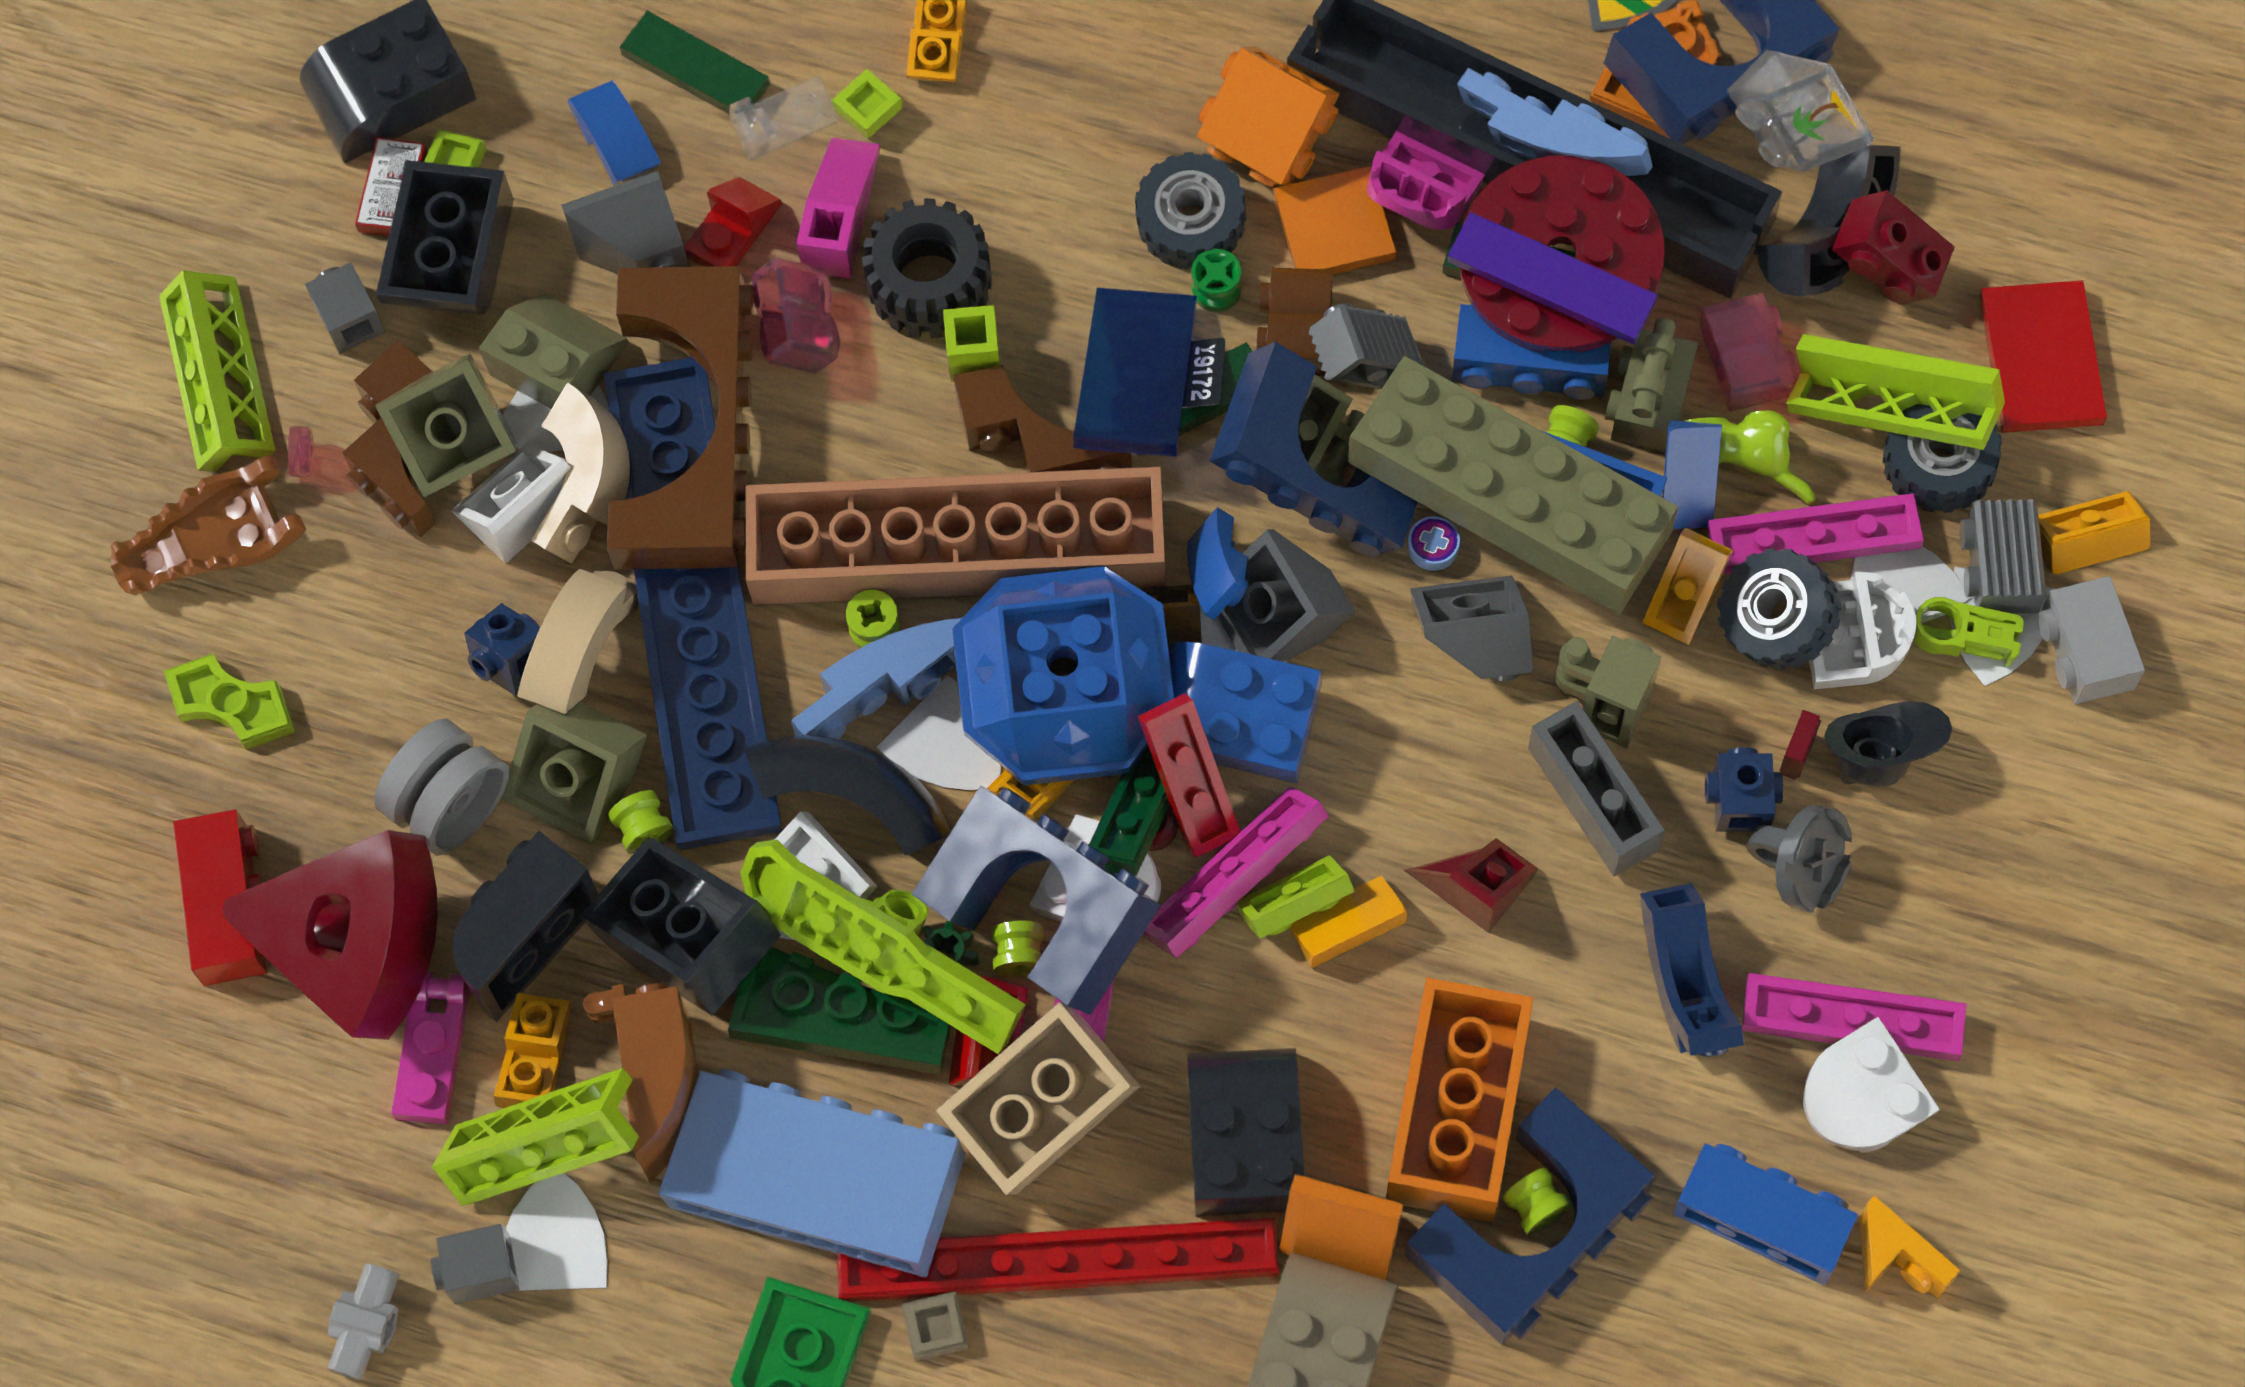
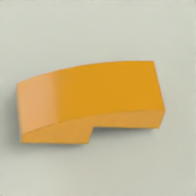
M916 0L914 28H911L907 79L956 82L964 35L967 0Z
M517 993L504 1038L507 1050L493 1095L496 1107L506 1108L555 1091L571 1008L570 1001Z

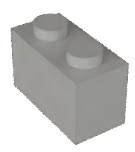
M2111 576L2050 590L2041 611L2038 613L2039 628L2046 642L2052 641L2057 655L2055 660L2057 679L2063 689L2069 688L2074 705L2135 690L2145 669Z

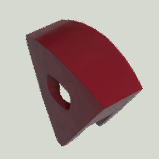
M387 830L228 898L223 905L224 918L352 1038L389 1040L407 1016L419 994L435 945L438 918L437 886L433 861L425 836Z

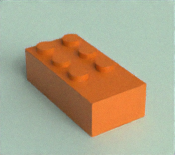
M1426 977L1385 1199L1401 1203L1403 1206L1434 1212L1445 1204L1457 1216L1494 1222L1534 997Z

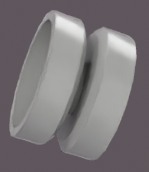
M448 718L435 720L420 729L391 760L379 781L374 796L375 808L399 827L405 828L410 826V833L424 835L429 851L436 856L448 854L464 844L493 812L506 788L509 779V766L484 746L474 747V739Z

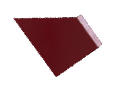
M1495 838L1482 849L1404 871L1489 933L1533 879L1538 868Z

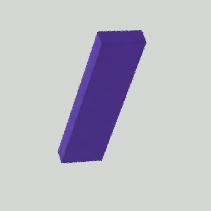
M1472 212L1469 213L1448 254V262L1633 345H1635L1657 302V294Z

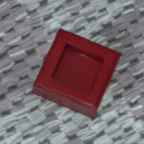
M1802 710L1779 770L1783 776L1796 780L1797 777L1800 778L1822 721L1819 715Z

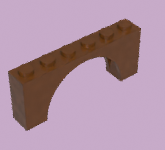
M740 266L618 268L616 315L623 337H638L662 342L680 350L696 361L712 379L719 392V412L710 442L698 460L683 475L652 493L637 498L609 501L607 551L614 570L738 567V549H746V517L739 518L740 501H746V485H749L748 471L741 470V454L750 453L749 423H742V408L751 407L752 394L750 377H743L744 361H752L753 341L751 331H744L745 315H753L754 293L752 285H744Z

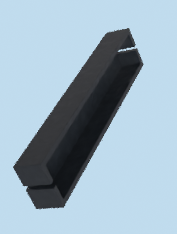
M1323 0L1313 15V26L1307 25L1287 57L1288 65L1340 93L1334 107L1338 108L1339 114L1390 138L1394 136L1396 131L1485 174L1483 182L1487 184L1508 169L1529 161V159L1518 156L1494 144L1487 125L1490 118L1464 104L1457 84L1468 68L1482 76L1486 72L1498 76L1511 88L1510 92L1524 100L1527 96L1540 100L1550 108L1552 114L1563 99L1576 107L1581 103L1591 106L1605 118L1604 123L1619 131L1623 127L1629 128L1642 136L1647 142L1653 167L1646 175L1626 177L1642 190L1657 213L1664 237L1663 267L1730 299L1733 297L1751 265L1753 254H1757L1756 245H1762L1777 217L1783 191L1374 0Z

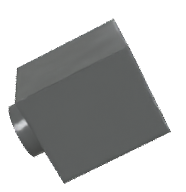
M351 262L342 267L326 269L316 279L305 283L314 306L339 354L385 333L376 309Z
M502 1224L436 1238L439 1256L431 1258L434 1282L437 1290L445 1289L446 1294L455 1304L520 1290L511 1237Z

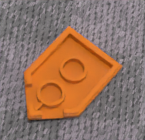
M1698 0L1679 3L1677 8L1654 15L1689 54L1703 62L1713 65L1719 64L1722 55L1715 39L1711 38L1703 20L1704 14ZM1649 13L1631 18L1628 25ZM1605 67L1590 95V100L1603 108L1668 137L1612 72Z

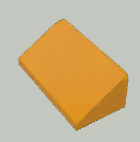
M2130 491L2038 515L2041 549L2053 574H2060L2146 551L2150 547V518Z
M1382 875L1354 888L1355 892L1341 898L1339 903L1331 909L1320 912L1315 911L1293 922L1289 929L1311 969L1406 923L1407 911Z

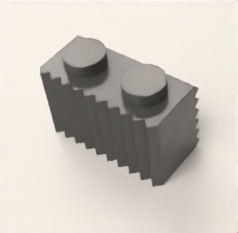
M1349 303L1338 304L1326 310L1323 318L1311 326L1308 335L1313 336L1312 344L1316 345L1315 352L1320 354L1318 361L1323 363L1321 370L1326 371L1324 379L1329 381L1382 389L1403 356L1424 366L1406 317L1393 316V314L1386 315L1384 310L1366 311V308L1360 310L1357 307L1353 309V306Z
M1991 499L1985 502L1982 500L1975 501L1968 519H1961L1959 532L1961 549L1970 550L1969 555L1971 557V566H1966L1964 571V592L1966 598H1974L1975 606L2012 614L2039 613L2046 598L2037 501L2034 499L2028 501L2023 499L2018 501L2012 499L2008 501L2001 499L1998 501Z

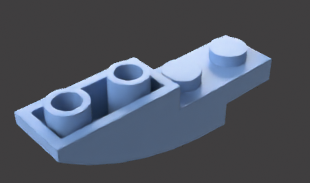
M1469 68L1457 84L1464 104L1490 118L1487 125L1494 144L1529 160L1558 155L1574 156L1604 163L1625 176L1646 175L1653 167L1647 142L1642 136L1629 128L1623 127L1619 131L1604 123L1605 118L1589 105L1581 103L1576 107L1563 99L1552 114L1550 108L1540 100L1532 96H1527L1524 100L1510 92L1511 88L1498 76L1489 72L1482 76Z
M962 618L921 624L895 632L845 656L820 673L825 695L791 720L795 736L811 735L839 739L845 733L846 726L861 714L868 716L877 711L885 703L887 694L890 692L897 697L903 706L914 698L920 700L929 696L940 685L941 678L956 667L952 628Z

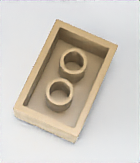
M1059 1002L941 1105L936 1112L1005 1195H1011L1021 1192L1141 1086L1078 1011L1065 1005L1063 1002Z

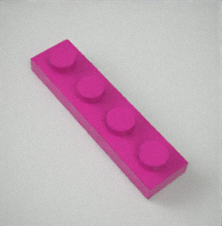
M1914 493L1708 520L1706 528L1708 539L1733 550L1722 575L1732 574L1731 570L1737 564L1740 565L1746 561L1747 556L1753 553L1760 554L1764 552V549H1791L1798 555L1803 554L1816 563L1921 549L1924 541Z
M1292 786L1288 787L1160 906L1143 933L1147 940L1176 959L1185 950L1194 946L1203 933L1224 914L1230 912L1248 891L1261 879L1270 875L1278 863L1300 843L1306 841L1313 834L1314 830L1329 817L1320 801Z
M1749 973L1746 980L1742 1031L1835 1044L1879 1017L1903 1054L1959 1061L1963 1049L1966 1003Z

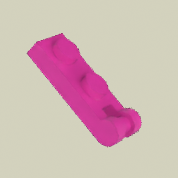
M427 972L419 994L408 1012L391 1115L395 1120L437 1124L449 1123L470 989L461 974H451L449 979L434 978L432 972ZM431 999L447 1000L446 1013L429 1012Z

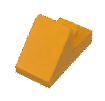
M1685 528L1680 534L1642 623L1690 645L1721 587L1722 581L1720 579L1733 550Z
M1875 1195L1869 1200L1860 1215L1866 1292L1896 1262L1902 1268L1900 1270L1901 1276L1911 1287L1923 1294L1929 1291L1938 1299L1951 1285L1960 1270Z

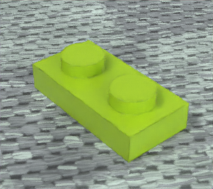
M1328 855L1241 898L1237 903V907L1244 922L1261 939L1267 935H1276L1288 930L1293 922L1315 911L1320 912L1331 909L1339 903L1341 898L1355 891L1349 875Z

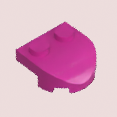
M1396 131L1383 152L1377 151L1367 183V193L1376 203L1428 228L1444 230L1453 227L1461 219L1481 189L1485 174Z

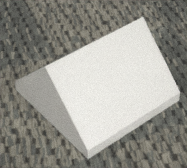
M526 444L454 507L452 512L506 564L531 542L533 535L556 499L562 487L565 474L571 468L563 458Z

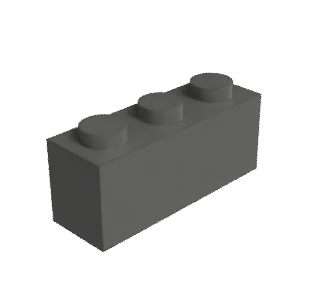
M1578 701L1532 726L1528 746L1529 751L1613 877L1657 853L1662 842L1664 828Z

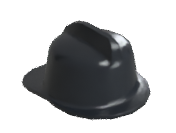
M1905 701L1838 717L1828 725L1824 737L1827 747L1838 757L1839 775L1843 783H1858L1869 787H1886L1899 781L1905 775L1912 761L1925 758L1940 751L1950 740L1952 725L1949 717L1940 708L1924 702Z

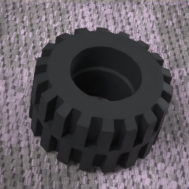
M924 198V205L915 206L914 201L910 200L903 202L904 210L897 212L892 207L884 213L885 223L875 221L870 228L872 238H865L862 262L871 304H875L877 315L882 321L889 318L890 327L900 332L904 327H907L911 337L920 338L922 331L930 332L931 338L942 337L941 330L945 329L943 310L986 306L989 300L988 290L992 289L988 242H985V234L980 224L974 225L973 216L969 212L963 210L957 214L956 204L945 201L941 207L936 206L935 199ZM923 256L943 257L954 264L953 268L946 275L928 282L915 281L901 274L908 263Z

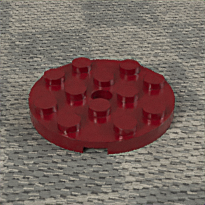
M1566 155L1547 156L1523 162L1508 169L1490 182L1475 199L1464 220L1465 223L1469 213L1472 212L1548 247L1556 244L1572 245L1576 253V259L1655 294L1658 291L1663 273L1665 249L1663 232L1657 213L1646 195L1633 181L1604 163ZM1460 268L1461 281L1466 296L1478 316L1498 335L1520 347L1545 353V350H1576V353L1599 348L1617 339V337Z

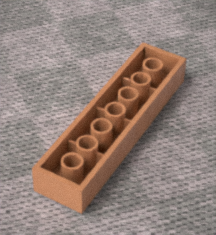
M1161 467L746 485V583L753 605L850 601L856 594L864 590L873 589L885 592L892 599L985 595L1000 578L1103 566L1137 588L1166 586Z

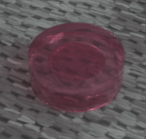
M290 426L288 439L290 477H309L313 471V430L309 426Z

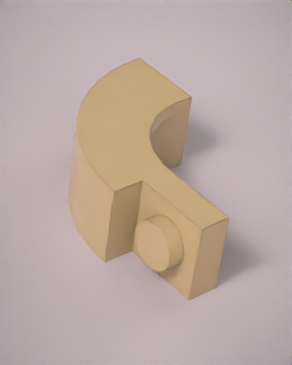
M567 382L541 427L550 431L559 440L565 453L566 462L571 469L565 474L562 487L531 541L572 564L579 551L587 544L590 533L597 521L599 520L608 526L609 501L626 499L630 477V461L623 431L613 415L602 404Z
M582 569L576 571L561 589L540 627L530 651L517 696L566 714L587 694L595 662L607 637L620 621L639 606L636 585L627 582L623 575L612 571L596 570L593 573Z

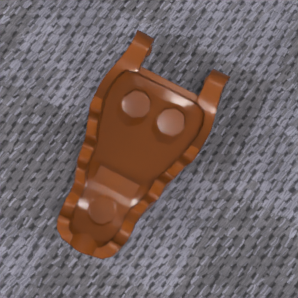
M271 455L265 456L243 468L202 478L197 486L186 488L182 491L179 502L166 503L160 514L149 518V525L146 530L137 532L133 538L127 541L113 542L111 544V568L122 589L126 593L138 595L151 591L157 586L172 580L204 572L251 566L276 556L294 543L306 531L300 515L291 514L279 520L265 489V486L280 474L275 459Z

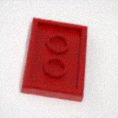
M2084 281L1982 288L1979 297L1991 368L2000 370L2005 404L1999 415L2001 432L2010 433L2104 425L2107 414Z

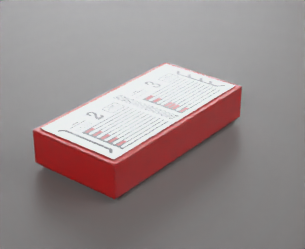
M376 137L355 221L358 232L389 236L405 161L424 162L428 153L425 143Z

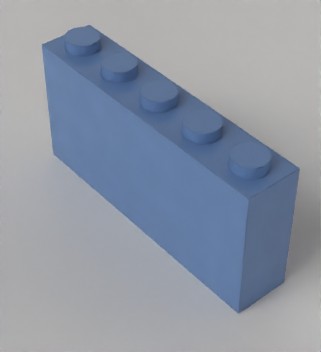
M720 1069L718 1075L700 1071L659 1190V1195L669 1208L927 1277L966 1155L959 1139L954 1138L955 1133L952 1130L932 1123H925L923 1129L905 1125L901 1117L883 1110H872L871 1115L852 1111V1106L849 1103L830 1096H822L820 1102L800 1097V1091L781 1083H770L769 1088L749 1084L750 1079L747 1076L732 1070Z

